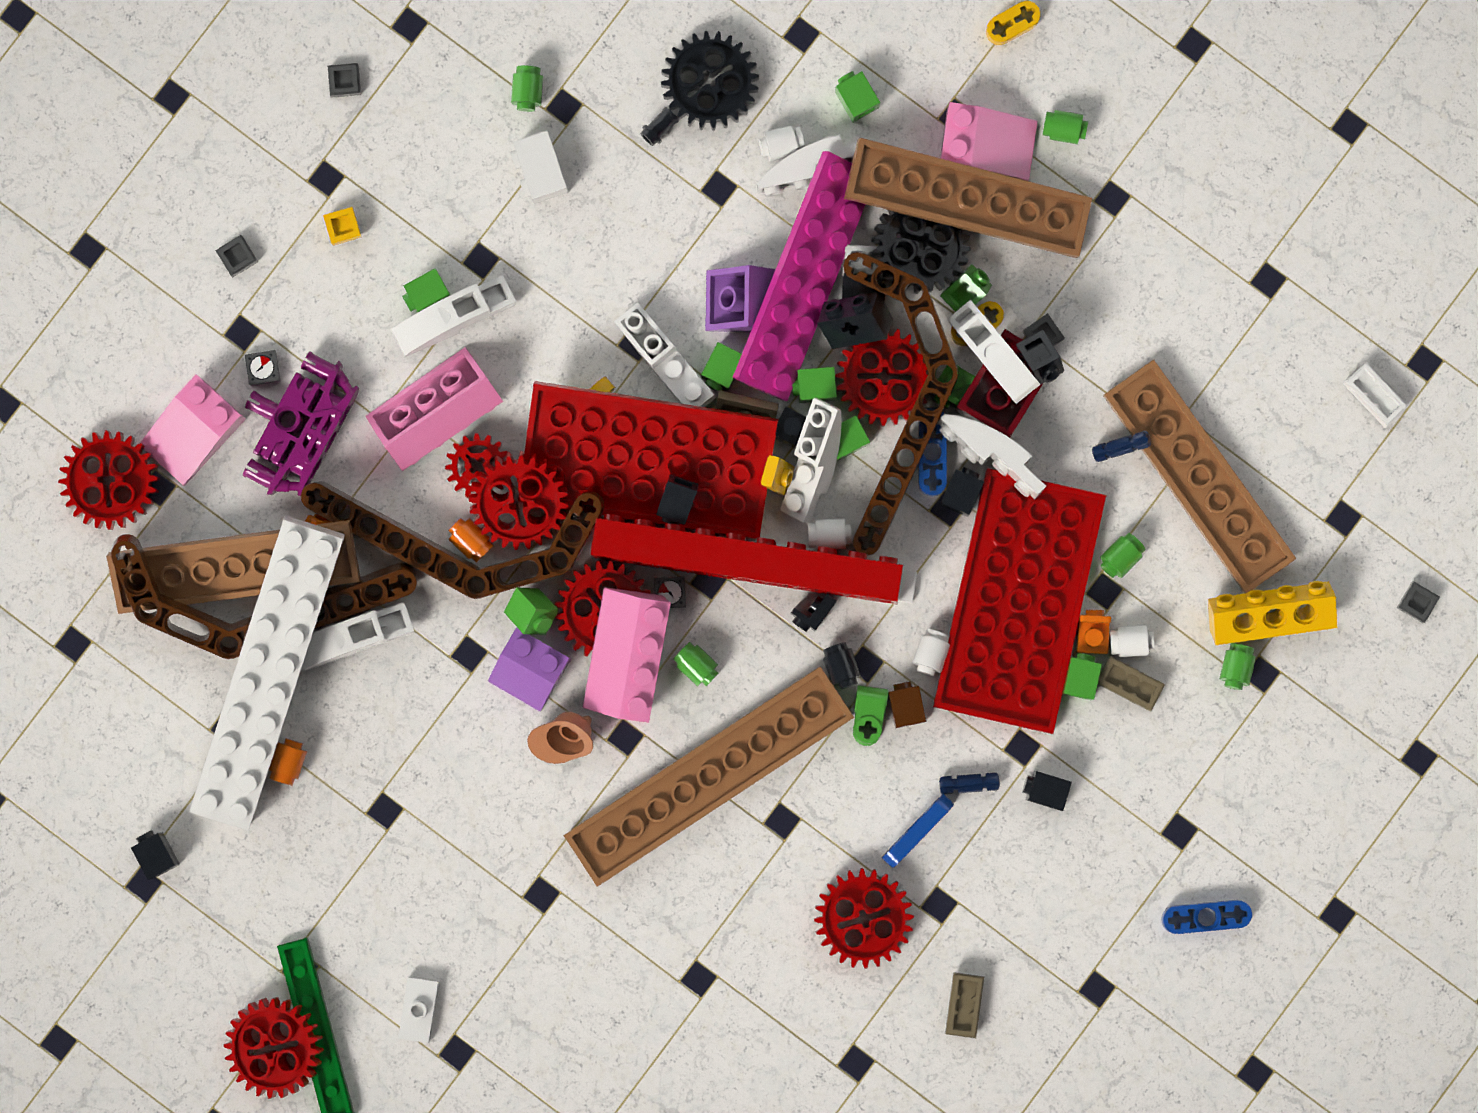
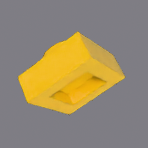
M353 207L323 215L333 246L362 237Z

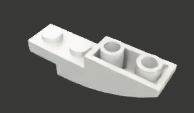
M836 135L819 140L793 152L777 163L757 183L758 194L765 193L766 197L782 194L784 188L795 186V190L808 189L823 151H829L848 162H852L856 144L843 146L841 135Z
M502 275L479 286L477 283L432 304L392 328V333L404 357H407L459 334L460 330L515 306L516 300Z
M971 300L947 318L1016 404L1040 385Z
M638 302L614 321L633 347L681 404L706 407L716 399L715 394L682 357L676 347Z
M813 398L795 448L793 455L799 458L793 472L791 484L787 489L780 511L803 523L811 522L820 494H827L836 465L841 437V410L818 398Z
M944 414L940 418L938 424L941 428L939 431L950 442L956 440L964 448L962 453L969 461L974 464L978 461L983 465L991 457L994 460L992 465L1003 476L1009 474L1016 481L1014 484L1016 489L1025 497L1031 495L1036 499L1043 492L1046 485L1025 466L1032 458V455L1018 443L992 427L975 420Z
M403 602L376 612L374 610L314 632L301 672L414 633L405 603Z

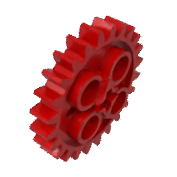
M897 329L893 336H889L888 333L886 340L851 346L852 352L848 350L841 352L847 360L838 361L836 364L843 369V372L835 374V378L843 380V383L838 385L836 390H845L846 394L840 401L850 400L852 404L847 411L851 412L857 408L859 410L858 420L866 414L869 416V425H872L875 419L879 418L881 427L885 426L889 418L893 425L896 426L898 424V416L900 415L905 421L908 420V411H912L928 376L923 356L917 352L919 349L918 343L913 346L909 344L911 334L901 339L900 329ZM870 353L877 358L878 364L876 368L870 370L863 367L861 358L864 354ZM897 354L905 356L908 360L907 368L905 370L895 369L892 365L893 356ZM882 369H885L887 375H910L911 380L890 379L886 385H883L881 379H858L857 375H879ZM864 384H872L876 388L877 395L875 399L866 400L862 397L860 390ZM894 385H902L906 388L907 397L905 400L898 401L892 397L891 389ZM924 398L923 404H926L928 401Z
M105 430L103 439H101L98 433L93 432V442L82 437L81 443L83 447L81 449L74 445L71 446L75 453L74 457L64 456V459L70 464L69 467H60L59 469L67 474L66 478L58 480V483L67 485V489L63 490L60 495L70 496L71 499L65 506L68 508L77 507L73 513L74 517L78 518L85 514L84 524L88 525L95 519V528L101 529L105 521L107 529L113 530L115 521H117L121 528H126V518L136 523V512L143 515L147 514L143 507L144 503L154 504L148 496L149 493L159 492L156 488L151 487L152 482L160 480L159 477L151 475V472L157 469L158 465L147 463L153 455L152 453H141L145 447L143 443H139L135 447L133 446L135 437L129 436L123 441V433L118 431L113 439L111 432ZM107 453H110V454H111V459H110V463H109V470H108V464H107V461H106V454H107ZM127 456L131 462L130 468L126 472L121 473L118 470L117 463L120 458ZM97 457L100 461V468L96 473L90 474L87 470V463L91 458ZM110 474V476L115 477V482H111L109 486L103 484V478H108ZM123 487H129L131 490V498L126 503H121L118 499V492ZM93 488H98L101 493V498L96 504H91L88 501V493ZM109 490H110V496H111V500H112V506H111V507H108V506H107V502H108V498H109Z
M520 451L518 459H514L512 454L507 452L506 461L503 462L497 455L495 456V466L487 462L485 463L484 469L487 474L479 471L476 473V478L479 482H472L471 490L476 493L469 494V502L476 504L470 506V514H478L474 518V525L484 524L481 528L482 535L488 532L492 533L490 542L493 543L498 538H501L502 548H505L510 541L513 542L515 550H518L520 542H524L526 548L530 549L532 540H535L541 546L543 535L549 539L553 538L551 528L560 530L561 523L558 519H566L567 512L562 509L568 508L569 500L563 498L568 495V488H559L564 483V478H554L557 468L552 467L547 470V459L542 460L538 464L536 463V454L534 453L529 460H525L523 451ZM512 476L517 478L520 500L524 501L523 514L527 522L525 526L521 524L518 502L514 500L515 489L511 480ZM526 479H534L539 485L535 488H527L523 485V482ZM502 484L509 491L505 494H498L492 488L495 485ZM539 507L545 511V514L541 517H534L529 511L532 508ZM509 513L514 516L515 520L505 523L500 520L499 516Z
M596 560L595 569L593 570L585 563V573L581 575L578 571L573 570V575L576 579L573 582L564 579L565 584L569 587L568 590H558V593L564 597V600L554 603L555 606L562 608V612L557 613L555 618L564 619V623L557 628L559 631L568 630L569 632L564 637V640L567 642L575 639L573 649L576 651L581 646H584V656L586 657L593 650L595 640L593 630L598 623L599 616H597V613L600 611L599 607L586 592L587 588H591L600 601H602V596L599 593V586L605 580L613 581L615 589L651 593L649 589H640L644 583L643 578L633 581L636 571L632 569L627 574H624L625 565L622 563L618 566L617 570L613 569V562L611 560L608 561L606 568H602L600 561ZM580 599L589 600L591 604V609L586 615H578L574 610L575 603Z
M860 868L859 877H854L851 870H848L847 880L844 881L837 875L836 879L839 885L835 887L832 884H826L831 892L829 895L820 893L819 896L825 903L824 905H815V909L822 912V916L814 918V922L822 923L823 927L818 929L816 934L826 935L821 945H832L829 952L830 956L837 952L841 953L840 963H843L848 957L851 958L852 968L856 966L858 960H862L864 969L868 968L869 960H873L876 966L879 967L880 957L884 956L890 962L892 961L889 953L891 950L899 954L901 953L897 945L899 941L903 943L909 942L903 936V932L913 931L912 927L905 924L907 920L914 918V915L905 913V909L912 906V903L902 902L901 899L907 892L900 891L897 893L895 891L899 884L898 881L890 885L887 884L888 874L885 873L879 880L877 879L876 869L872 870L869 877L865 875L863 868ZM876 890L882 894L883 900L878 907L872 908L866 904L865 898L868 892ZM844 899L851 901L853 904L852 913L845 917L838 915L836 912L837 903ZM882 909H890L889 914L869 919L868 926L863 927L861 922L844 928L837 927V924L840 922L858 918L860 915L859 911L864 910L866 914H872ZM880 920L889 921L891 924V933L886 937H879L875 933V925ZM851 929L859 930L862 933V941L857 946H850L845 942V935Z
M279 997L272 998L270 1004L267 998L259 1000L258 1004L256 1002L248 1004V1010L242 1009L238 1011L241 1019L235 1018L230 1021L235 1029L225 1033L232 1039L231 1042L224 1044L225 1048L232 1050V1054L226 1056L225 1060L234 1061V1065L229 1069V1072L238 1071L240 1074L236 1082L246 1080L245 1090L249 1091L256 1087V1096L258 1097L263 1095L266 1090L268 1099L276 1097L277 1092L280 1098L288 1096V1092L294 1094L300 1091L299 1086L305 1087L309 1084L307 1077L312 1078L317 1074L311 1066H318L322 1063L321 1060L315 1057L316 1054L324 1051L323 1048L315 1044V1042L322 1039V1036L313 1035L312 1032L318 1027V1024L309 1025L307 1023L311 1014L308 1013L301 1016V1005L290 1009V999L283 1001L281 1006ZM281 1022L288 1026V1037L284 1036L280 1031ZM252 1029L259 1032V1043L253 1040L251 1035ZM294 1040L298 1041V1046H289L278 1051L270 1050L256 1055L249 1054V1050L261 1049L268 1045L275 1046ZM288 1053L292 1054L295 1057V1067H292L288 1064ZM259 1059L263 1060L266 1063V1073L262 1072L259 1069Z

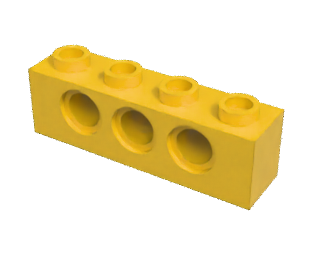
M1313 581L1307 585L1300 586L1284 585L1278 589L1265 591L1251 590L1248 593L1237 595L1222 594L1216 598L1208 599L1209 628L1215 645L1337 628L1336 595L1329 581ZM1307 604L1305 607L1299 608L1301 605ZM1271 609H1276L1274 612L1268 613ZM1242 613H1246V614H1245L1244 616H1242V617H1237L1238 615H1240V614H1242Z

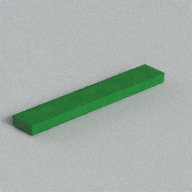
M307 937L278 945L277 948L293 1008L301 1005V1016L310 1013L311 1017L307 1023L309 1025L318 1024V1027L312 1031L313 1035L322 1036L321 1040L315 1042L316 1046L324 1049L323 1052L315 1055L322 1063L318 1066H311L317 1073L316 1076L312 1077L320 1111L321 1113H354L309 939Z

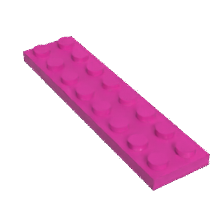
M823 151L732 377L781 401H788L793 388L792 385L798 376L797 370L802 366L817 328V321L823 304L829 298L844 260L845 247L848 244L850 245L866 205L844 199L852 163L829 151Z

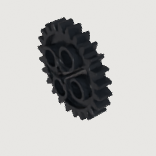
M705 31L704 38L699 40L698 36L694 33L692 34L693 43L689 44L686 40L682 39V50L675 47L672 48L675 59L665 58V63L671 68L662 69L661 74L669 79L662 81L661 87L670 90L663 94L664 100L673 99L669 109L671 111L677 108L680 109L677 114L679 120L687 115L689 127L696 120L699 121L700 130H703L706 123H710L712 131H715L717 122H721L724 128H728L727 119L731 118L734 122L738 123L737 112L739 111L747 115L748 109L744 104L755 103V99L749 93H758L759 87L751 84V82L759 80V74L750 72L757 67V63H747V60L751 57V52L741 53L743 43L739 42L733 46L731 35L725 41H722L719 31L714 39H710L708 31ZM710 54H718L722 57V63L718 66H710L705 60ZM728 65L733 66V68L730 71L724 72L723 74L717 76ZM685 71H693L698 77L695 82L687 84L681 80V74ZM708 75L710 78L717 76L715 86L712 87L709 83L704 85L705 76ZM733 78L739 82L740 86L735 91H727L723 87V82L726 79ZM704 85L692 97L687 96L688 92L693 91L698 87ZM709 95L715 102L710 108H702L697 103L698 99L701 96Z
M888 210L889 215L885 213L881 215L879 219L883 224H877L874 227V230L880 235L874 236L871 242L879 245L872 251V254L881 255L880 261L921 279L926 283L930 293L933 291L934 285L941 291L945 287L944 281L951 285L955 281L953 275L960 276L963 270L960 266H965L969 261L963 255L968 254L971 250L970 247L963 245V243L970 239V235L961 234L963 229ZM906 220L916 222L918 231L908 229ZM934 231L942 232L946 237V242L943 243L936 240ZM896 234H900L902 239L898 238ZM918 240L923 241L924 250L919 248L920 243ZM896 248H904L908 252V259L900 258L896 253ZM939 251H944L946 256H943ZM924 259H932L936 263V270L928 269L925 266ZM886 270L882 276L886 277L890 274L893 275V273ZM910 284L913 286L915 294L921 291L922 287L919 284Z

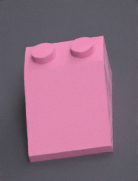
M949 102L940 158L1029 181L1038 121L980 106Z
M195 375L174 397L140 443L145 445L144 450L147 453H152V458L185 486L246 418L201 377Z

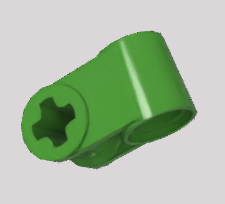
M857 686L853 736L860 745L871 746L879 739L886 712L888 689ZM866 723L871 724V730L876 732V734H871L869 739L864 738L863 732H859V728H864Z

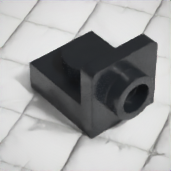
M1043 330L1016 344L1018 352L1040 385L1045 382L1054 381L1064 372L1061 358Z
M826 594L824 599L818 596L808 609L812 613L811 617L808 618L794 608L790 613L795 617L792 622L805 632L810 628L816 631L837 600L829 594Z

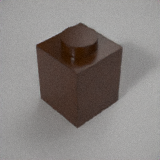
M911 681L893 685L894 691L888 692L895 728L926 722L919 686L912 687Z

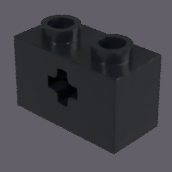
M879 292L824 302L817 324L831 348L837 349L886 340L893 317Z

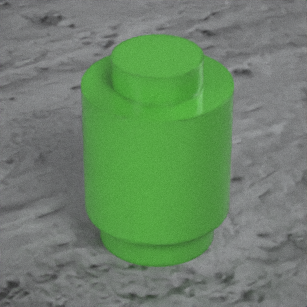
M528 65L516 67V73L513 74L511 104L517 105V110L533 112L535 107L541 106L543 76L540 75L541 68Z
M1055 110L1054 112L1047 111L1043 136H1049V140L1078 145L1079 139L1085 140L1088 121H1082L1083 114Z
M1127 533L1124 537L1120 536L1100 556L1103 562L1100 566L1110 577L1114 578L1117 575L1123 578L1143 557L1142 553L1146 549L1134 535Z
M691 642L673 658L678 664L677 668L697 687L701 683L707 686L719 674L715 670L718 664L698 645L694 646Z
M1230 644L1229 650L1225 652L1219 678L1225 681V687L1242 690L1243 686H1250L1256 657L1253 655L1254 648L1242 644Z

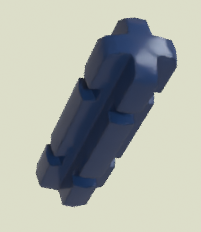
M1141 431L1133 436L1128 435L1109 441L1107 445L1106 443L1095 445L1092 448V454L1096 462L1108 460L1110 457L1114 458L1134 452L1137 449L1148 448L1151 445V438L1147 431Z
M996 772L985 773V776L982 777L981 774L956 775V779H952V776H942L939 779L941 794L944 795L954 794L953 791H958V794L983 792L984 788H987V791H997L1000 787V780Z

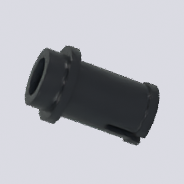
M665 107L648 126L644 125L642 127L643 131L640 134L651 146H654L656 143L660 144L662 142L661 138L679 122V119L670 109Z

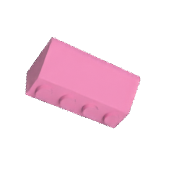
M465 347L365 417L386 450L403 471L417 463L435 448L443 445L445 441L455 434L466 429L481 416L491 412L503 400Z
M604 587L583 708L618 719L649 723L671 602L664 596Z

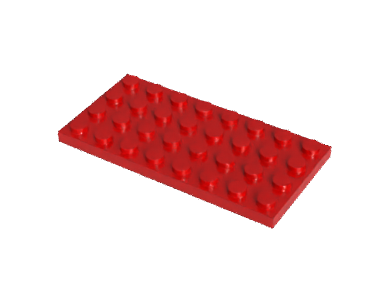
M535 381L533 384L524 458L529 460L534 453L536 454V463L539 464L542 460L547 459V470L552 467L557 468L554 478H564V483L559 488H568V495L563 498L569 500L568 508L564 509L570 510L578 496L593 491L601 495L604 500L605 507L602 515L611 514L632 520L644 519L665 525V522L656 513L669 475L672 474L699 484L686 524L679 523V525L690 529L703 528L714 530V532L722 534L727 532L742 534L745 537L757 539L761 533L767 488L761 485V480L769 455L773 456L778 419ZM526 479L523 485L527 488H535L539 483L534 479ZM518 495V502H524L520 500V496ZM593 499L582 502L586 506L584 512L596 511L597 508L593 506Z
M987 468L949 632L948 643L950 647L942 672L940 673L933 707L1054 734L1106 495L1042 481L1046 487L1036 499L1031 495L1025 497L1014 486L1016 481L1009 474L1003 476L997 470Z

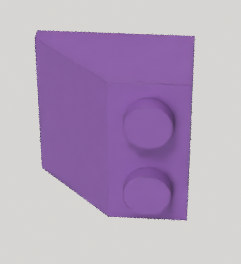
M746 265L706 270L705 331L751 332L775 269Z
M516 627L500 654L488 682L541 712L571 658L533 636L523 634Z

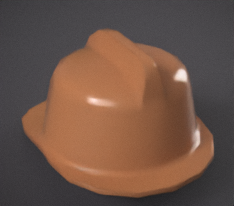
M563 712L553 721L538 726L530 732L527 738L531 753L538 759L553 764L565 763L590 754L593 749L590 726L592 718L590 716L582 717L573 712Z

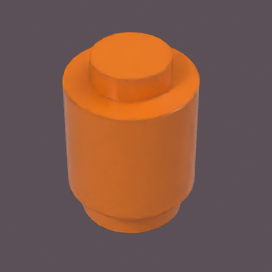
M460 518L448 530L452 534L448 540L468 559L472 558L476 563L494 546L489 541L490 537L487 534L482 535L481 528L478 525H474V521L471 518L466 521Z
M285 738L284 744L277 743L269 771H271L269 779L293 786L294 780L299 778L307 751L302 750L303 743Z

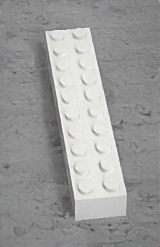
M287 515L284 517L191 804L190 813L249 831L345 534Z

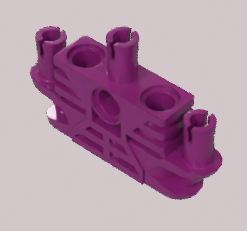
M309 351L305 358L316 365L314 366L303 360L301 369L325 380L324 386L317 382L314 384L311 379L305 378L302 374L296 372L279 404L258 394L256 391L250 394L249 397L260 403V405L247 400L245 408L270 420L253 453L259 457L263 456L265 460L272 462L280 468L275 472L251 459L247 466L257 470L258 473L245 468L243 476L268 488L267 495H274L276 492L298 491L297 495L301 496L303 488L311 483L359 393L358 386L352 387L350 385L349 379L342 371L343 365L340 361L334 365ZM337 385L346 393L343 398L334 394ZM322 391H323V394H322V396H321L319 402L317 403V405H316V407H315L313 413H311V411L313 410V408H314V406H315V404H316L318 398L320 397V395H321V393H322ZM287 412H293L296 415V422L290 428H285L281 424L282 416ZM302 414L309 417V420L299 438H296L293 435L300 432L303 428L304 417ZM294 443H296L295 446H294V448H293V450H292V452H291V454L289 455V457H288V459H287V461H286V463H285V465H284V464H283L284 461L286 460V458H287V456H288L290 450L292 449ZM291 472L301 476L299 482H290L286 479Z

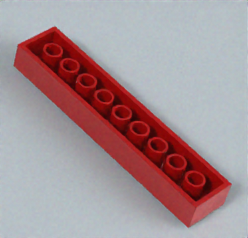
M604 514V519L596 518L590 554L595 559L898 605L903 565L897 564L898 558L879 556V561L867 559L866 553L849 551L848 556L837 555V549L818 546V551L816 552L806 550V544L787 542V547L777 546L775 540L757 537L756 542L746 541L745 535L727 532L726 538L715 536L714 530L696 528L695 533L685 532L686 528L677 524L665 523V528L655 527L653 521L635 519L634 524L625 523V519L617 515Z

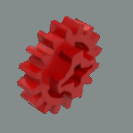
M475 433L473 441L463 436L464 444L462 446L457 443L453 444L456 453H447L446 455L452 460V464L446 465L445 470L453 472L447 480L448 482H458L454 489L457 492H460L463 488L466 489L465 497L468 499L469 494L476 493L471 490L470 484L477 480L476 473L478 472L472 473L474 467L468 458L470 457L477 462L485 460L483 467L486 462L492 465L497 455L503 462L507 458L508 451H499L502 446L500 441L494 445L491 444V435H487L484 441L481 440L479 433ZM473 447L487 448L482 453H471L468 450ZM460 458L465 461V471L461 474V477L458 471ZM502 484L495 485L492 488L494 489L495 487H497L500 490L504 489Z

